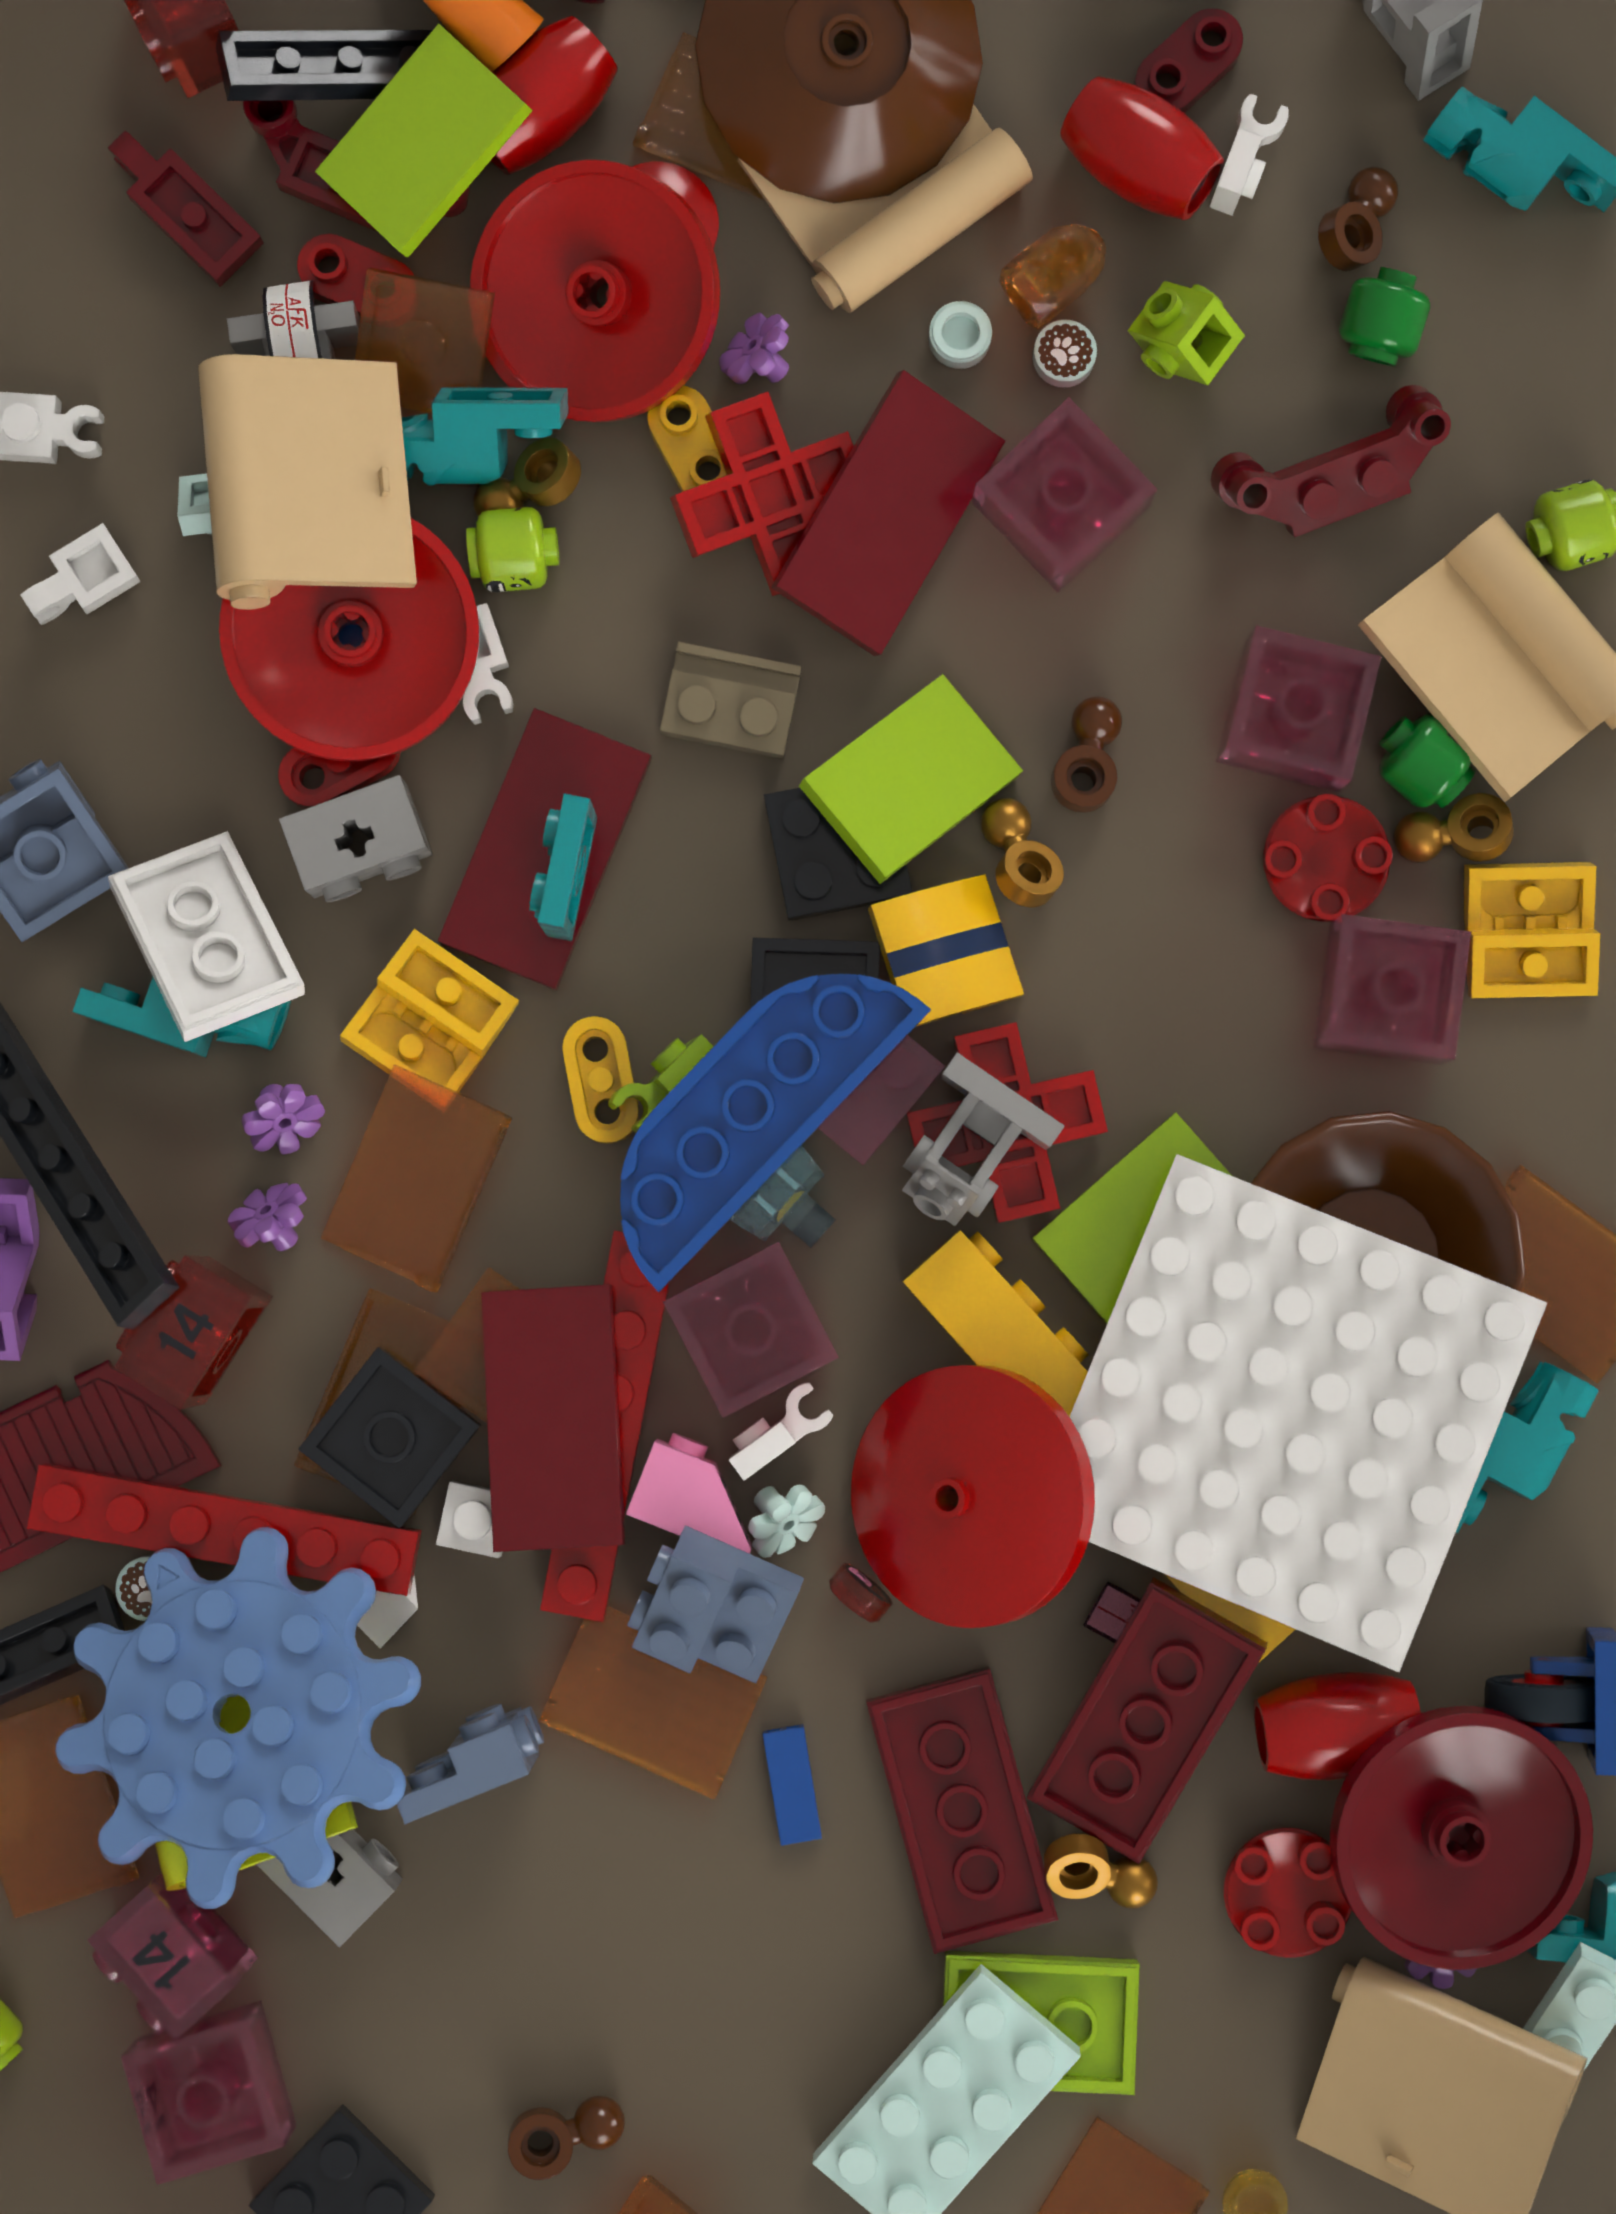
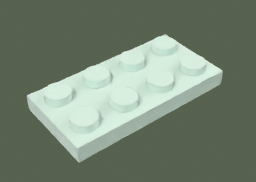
M980 1964L813 2153L812 2164L871 2214H941L1081 2057L1080 2047L985 1966Z

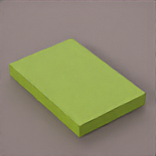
M438 23L315 172L393 247L408 258L533 110Z
M942 674L807 775L801 781L799 787L878 883L881 884L1017 779L1023 770Z
M1177 1112L1166 1119L1031 1238L1106 1324H1108L1176 1154L1231 1175Z
M945 1951L943 2006L977 1967L982 1964L1080 2047L1081 2057L1051 2091L1135 2094L1140 1969L1137 1959Z

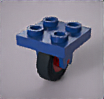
M1586 1627V1657L1533 1656L1530 1657V1670L1524 1671V1674L1500 1675L1486 1680L1484 1688L1485 1708L1504 1712L1517 1720L1526 1722L1550 1741L1587 1743V1757L1595 1774L1616 1776V1632L1613 1628Z

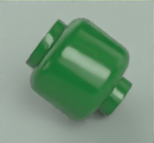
M1380 267L1377 278H1359L1353 283L1339 326L1341 338L1350 344L1348 354L1370 362L1396 367L1398 358H1408L1416 353L1430 311L1429 298L1423 292L1414 289L1417 280L1416 276L1403 271Z
M1431 713L1422 715L1413 722L1406 716L1401 717L1390 727L1379 742V745L1386 750L1379 764L1380 775L1417 808H1424L1433 804H1437L1440 808L1445 807L1465 789L1476 772L1471 766L1467 753Z

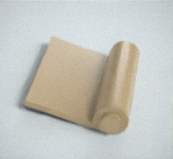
M974 104L969 122L939 164L889 196L834 204L778 189L738 158L737 160L815 271L816 275L811 278V281L821 299L831 310L840 305L848 313L860 307L1025 187L1033 179L1028 161L1015 141L1001 128H996L992 131Z
M229 354L211 357L198 365L217 595L230 600L231 606L234 608L252 610L268 606L270 598L282 592L286 585L414 588L417 584L397 363Z
M1499 512L1468 535L1443 559L1358 624L1360 629L1433 717L1442 724L1467 753L1472 764L1504 802L1513 797L1602 722L1605 721L1611 730L1616 728L1615 651Z
M1365 1956L1361 1958L1356 1967L1346 1963L1338 1977L1332 1994V2000L1341 2003L1296 2139L1450 2214H1529L1559 2129L1567 2115L1582 2078L1587 2058Z

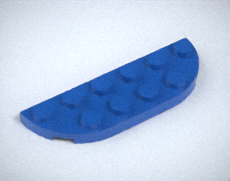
M828 974L815 975L794 981L771 992L757 1002L647 1116L636 1132L628 1148L620 1178L621 1224L623 1233L637 1266L658 1292L678 1274L931 1011L928 1006L906 990L871 976Z

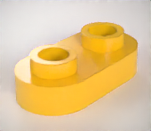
M682 386L674 395L665 399L662 404L649 410L647 414L650 434L681 492L727 476L705 418L712 411L705 398L698 391L688 386ZM677 407L685 408L691 414L690 419L683 425L670 423L667 416L672 409ZM705 462H713L719 466L721 471L715 479L703 480L696 473L698 467Z
M598 1016L580 1019L569 1028L562 1046L575 1119L580 1130L590 1139L604 1144L617 1143L627 1138L633 1132L631 1128L639 1120L638 1100L627 1098L619 1106L620 1114L618 1119L611 1124L601 1123L597 1119L596 1109L601 1102L610 1100L615 1091L627 1084L635 1083L627 1042L620 1028L609 1019ZM594 1038L604 1040L608 1046L605 1058L597 1062L588 1060L584 1054L585 1045Z

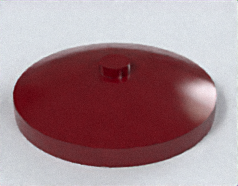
M1476 1706L1437 1708L1408 1718L1385 1732L1364 1751L1346 1776L1337 1796L1330 1826V1852L1335 1878L1348 1906L1363 1926L1380 1943L1403 1958L1421 1965L1448 1970H1469L1498 1964L1518 1956L1545 1938L1560 1923L1578 1897L1588 1872L1593 1848V1823L1589 1800L1583 1783L1566 1756L1549 1739L1526 1722L1517 1720L1501 1711Z

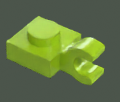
M702 1034L686 1044L677 1037L651 1062L650 1065L658 1073L647 1084L631 1083L621 1087L613 1093L608 1106L614 1110L621 1106L627 1098L639 1100L643 1106V1115L631 1128L636 1133L652 1110L714 1046Z

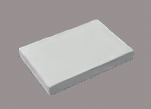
M228 831L108 876L110 888L184 1042L305 995L304 983Z

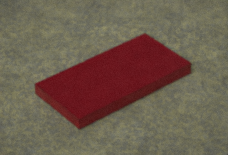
M905 370L898 372L771 588L871 655H881L1000 452L1005 440Z
M534 708L440 933L438 942L557 991L651 763L652 756ZM564 793L590 798L598 817L572 941L547 937L538 924V919L535 918V912L529 910L536 873L547 874L551 856L547 854L548 848L543 847V835L550 808L561 810Z
M602 1284L481 1292L493 1552L624 1545L625 1526L612 1285Z
M1153 1577L1035 1779L1026 1798L1140 1864L1265 1653L1267 1642Z
M984 1667L866 1700L934 1954L1059 1920L1051 1890L1047 1884L1044 1864L990 1667Z

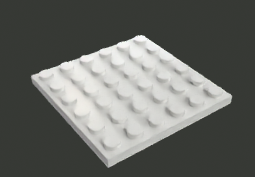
M1176 1154L1070 1414V1419L1078 1430L1087 1450L1094 1480L1095 1509L1089 1542L1400 1672L1547 1302Z

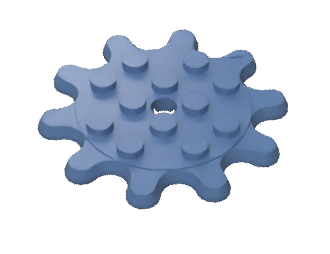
M260 1527L248 1533L243 1539L239 1559L234 1570L227 1577L217 1581H208L201 1578L195 1572L191 1561L185 1553L175 1548L158 1550L149 1557L144 1567V1579L151 1593L152 1606L146 1621L137 1629L129 1631L118 1630L111 1625L100 1622L93 1623L83 1628L76 1636L73 1645L74 1656L80 1666L95 1673L103 1681L106 1688V1700L102 1711L96 1718L87 1723L76 1724L67 1728L60 1735L56 1743V1757L64 1770L73 1774L102 1771L112 1776L118 1784V1806L99 1832L98 1845L103 1857L113 1864L126 1865L136 1861L150 1846L157 1842L169 1841L177 1844L183 1849L187 1857L186 1892L189 1899L196 1906L204 1909L219 1908L228 1902L236 1887L237 1873L241 1865L249 1857L258 1853H268L275 1856L282 1863L287 1876L294 1884L303 1888L321 1886L330 1878L335 1864L333 1850L327 1841L325 1832L327 1818L332 1810L340 1804L350 1801L361 1803L375 1810L390 1809L399 1803L404 1796L406 1788L405 1775L401 1768L375 1751L371 1742V1728L380 1713L389 1708L408 1704L417 1696L421 1687V1674L418 1667L409 1659L401 1656L371 1659L365 1656L358 1648L355 1639L356 1626L375 1601V1582L363 1570L347 1568L335 1574L325 1586L318 1590L308 1592L299 1590L291 1583L287 1575L286 1565L289 1548L286 1538L278 1530L270 1527ZM242 1696L249 1703L251 1710L250 1719L241 1731L231 1734L220 1727V1713L228 1697Z

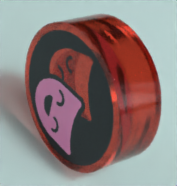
M843 1563L829 1580V1587L836 1597L849 1609L869 1622H879L893 1605L892 1599L876 1582L848 1563Z

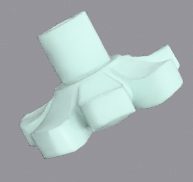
M804 1485L793 1486L785 1498L773 1486L763 1488L754 1498V1504L762 1514L753 1517L748 1526V1530L756 1538L752 1546L761 1557L767 1558L771 1557L775 1551L779 1555L792 1549L796 1543V1536L801 1541L807 1542L817 1528V1524L814 1521L822 1518L825 1513L824 1503L817 1495L812 1496V1493Z

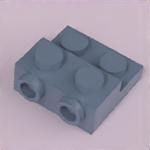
M41 759L26 765L8 779L14 789L0 796V912L21 942H24L110 889L108 876L129 868L96 820L94 810L60 760L48 768Z
M685 1525L675 1549L662 1544L646 1580L658 1585L655 1595L642 1590L627 1624L628 1627L638 1631L631 1648L690 1674L697 1658L756 1684L798 1596L804 1578Z
M500 1703L466 1717L467 1723L458 1727L460 1733L447 1749L448 1752L416 1765V1772L407 1776L408 1783L404 1796L397 1804L404 1824L528 1775L539 1757L538 1745L544 1743V1736L532 1707L529 1706L524 1709L519 1707L505 1713Z

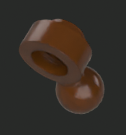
M1368 167L1359 171L1349 184V202L1327 212L1321 219L1318 228L1319 245L1327 261L1341 271H1352L1374 261L1380 254L1383 235L1377 218L1390 212L1398 198V185L1389 171L1380 167Z
M1100 696L1090 697L1083 700L1075 708L1072 715V729L1075 736L1080 740L1079 745L1065 751L1052 771V791L1056 799L1071 811L1086 813L1099 809L1108 801L1117 784L1116 766L1112 758L1103 750L1104 746L1113 742L1119 735L1122 727V716L1116 704L1107 698ZM1075 773L1087 774L1092 779L1093 788L1088 791L1076 789L1071 780L1072 775Z
M593 2096L586 2099L577 2108L574 2118L568 2120L557 2111L549 2108L538 2107L527 2110L516 2118L509 2130V2159L513 2167L521 2175L529 2179H550L566 2168L573 2153V2146L582 2143L586 2147L595 2150H603L613 2146L623 2134L625 2127L624 2113L616 2101L606 2096ZM540 2130L548 2132L552 2137V2142L547 2148L537 2150L529 2145L528 2138L532 2133Z

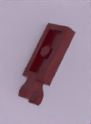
M126 130L107 147L115 156L114 160L136 180L126 191L129 199L219 287L264 244L261 236L171 148L156 161Z

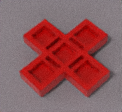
M767 391L712 411L705 416L727 476L675 494L670 500L692 558L750 537L773 597L780 593L771 588L772 584L854 446L849 432L846 431L791 452L771 397Z
M1017 1022L954 1036L953 1039L957 1053L1064 1125V1128L1052 1145L1108 1132L1094 1070L1031 1084ZM963 1100L906 1113L914 1149L924 1135L935 1142ZM962 1125L942 1156L957 1167L983 1162L993 1148V1145ZM1020 1133L989 1177L991 1181L999 1185L991 1198L997 1223L1061 1209L1047 1149L1044 1150Z

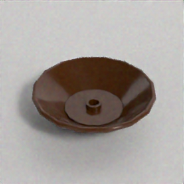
M705 0L695 43L704 105L733 154L778 189L834 204L889 196L935 168L970 120L983 65L975 6L971 0ZM839 35L851 37L855 42L856 52L852 55H841L834 47V38Z
M1391 1111L1331 1117L1283 1143L1251 1182L1253 1185L1521 1292L1526 1269L1519 1214L1492 1165L1443 1126Z

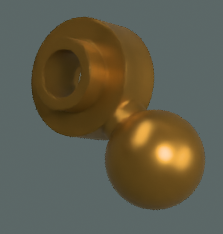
M543 438L533 442L519 456L514 468L513 479L508 480L500 477L492 482L481 484L477 488L473 499L474 511L477 517L487 510L523 508L524 502L528 499H531L540 506H553L562 502L575 490L580 480V461L563 442L556 438Z
M1475 793L1460 799L1452 807L1448 820L1440 821L1434 815L1420 811L1406 815L1397 824L1394 832V842L1398 852L1406 859L1414 862H1425L1433 859L1440 853L1443 846L1452 845L1459 855L1468 860L1488 861L1500 856L1509 847L1513 838V821L1510 809L1503 800L1492 794ZM1477 826H1487L1493 830L1488 837L1483 839H1477L1470 835V832Z
M1011 798L998 799L987 806L981 818V829L984 837L992 845L1003 848L1006 852L996 867V882L1001 892L1012 902L1023 907H1040L1052 898L1062 884L1064 878L1063 865L1059 857L1049 847L1040 842L1027 839L1031 830V817L1027 808L1021 802Z
M1086 1834L1063 1836L1052 1842L1044 1854L1047 1884L1059 1896L1070 1899H1082L1093 1896L1106 1888L1111 1898L1117 1904L1125 1908L1135 1909L1148 1904L1156 1894L1158 1879L1154 1868L1149 1862L1142 1859L1140 1864L1128 1857H1122L1116 1862L1111 1863L1109 1862L1106 1846L1093 1836Z

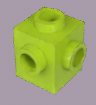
M1165 280L1156 293L1147 300L1144 309L1127 330L1144 351L1140 356L1141 360L1154 373L1166 379H1171L1173 375H1177L1207 386L1245 336L1226 311L1221 300L1209 289L1198 284L1188 288Z

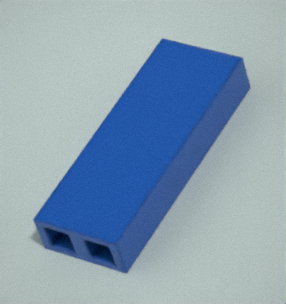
M804 1724L763 1731L781 1846L822 1839Z

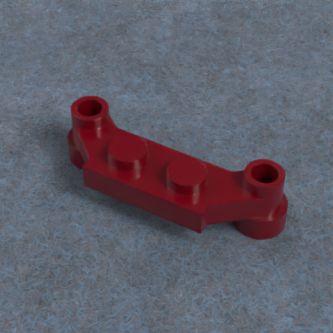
M294 100L243 101V110L251 127L263 136L280 169V174L276 180L280 191L377 231L315 172L340 141L302 126L297 119V106ZM280 114V117L276 120L268 121L273 115ZM471 185L446 212L444 217H455L465 210L468 204Z
M1407 385L1397 390L1388 401L1386 419L1390 428L1274 473L1265 471L1248 454L1242 452L1230 453L1221 458L1215 465L1211 474V485L1215 494L1228 506L1241 509L1247 514H1258L1284 523L1286 530L1294 537H1298L1412 493L1409 483L1410 479L1432 447L1446 439L1451 429V420L1448 414L1443 411L1442 405L1435 395L1422 386Z

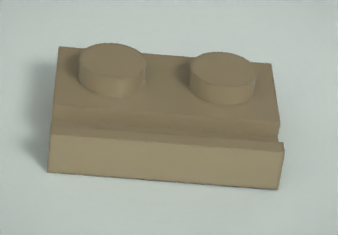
M678 641L660 726V734L784 759L802 666Z

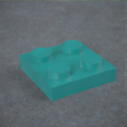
M564 793L561 810L550 808L543 835V847L548 848L547 854L551 856L547 874L536 873L529 910L535 912V918L538 919V924L547 937L567 941L573 940L598 818L590 798Z

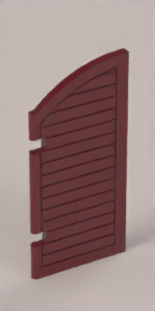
M106 1360L74 1376L76 1385L81 1393L76 1398L66 1402L61 1389L55 1385L1 1411L0 1573L74 1538L72 1536L27 1529L36 1476L40 1464L46 1463L179 1487L222 1466L210 1443L196 1424L175 1403L140 1379L115 1369L110 1360Z

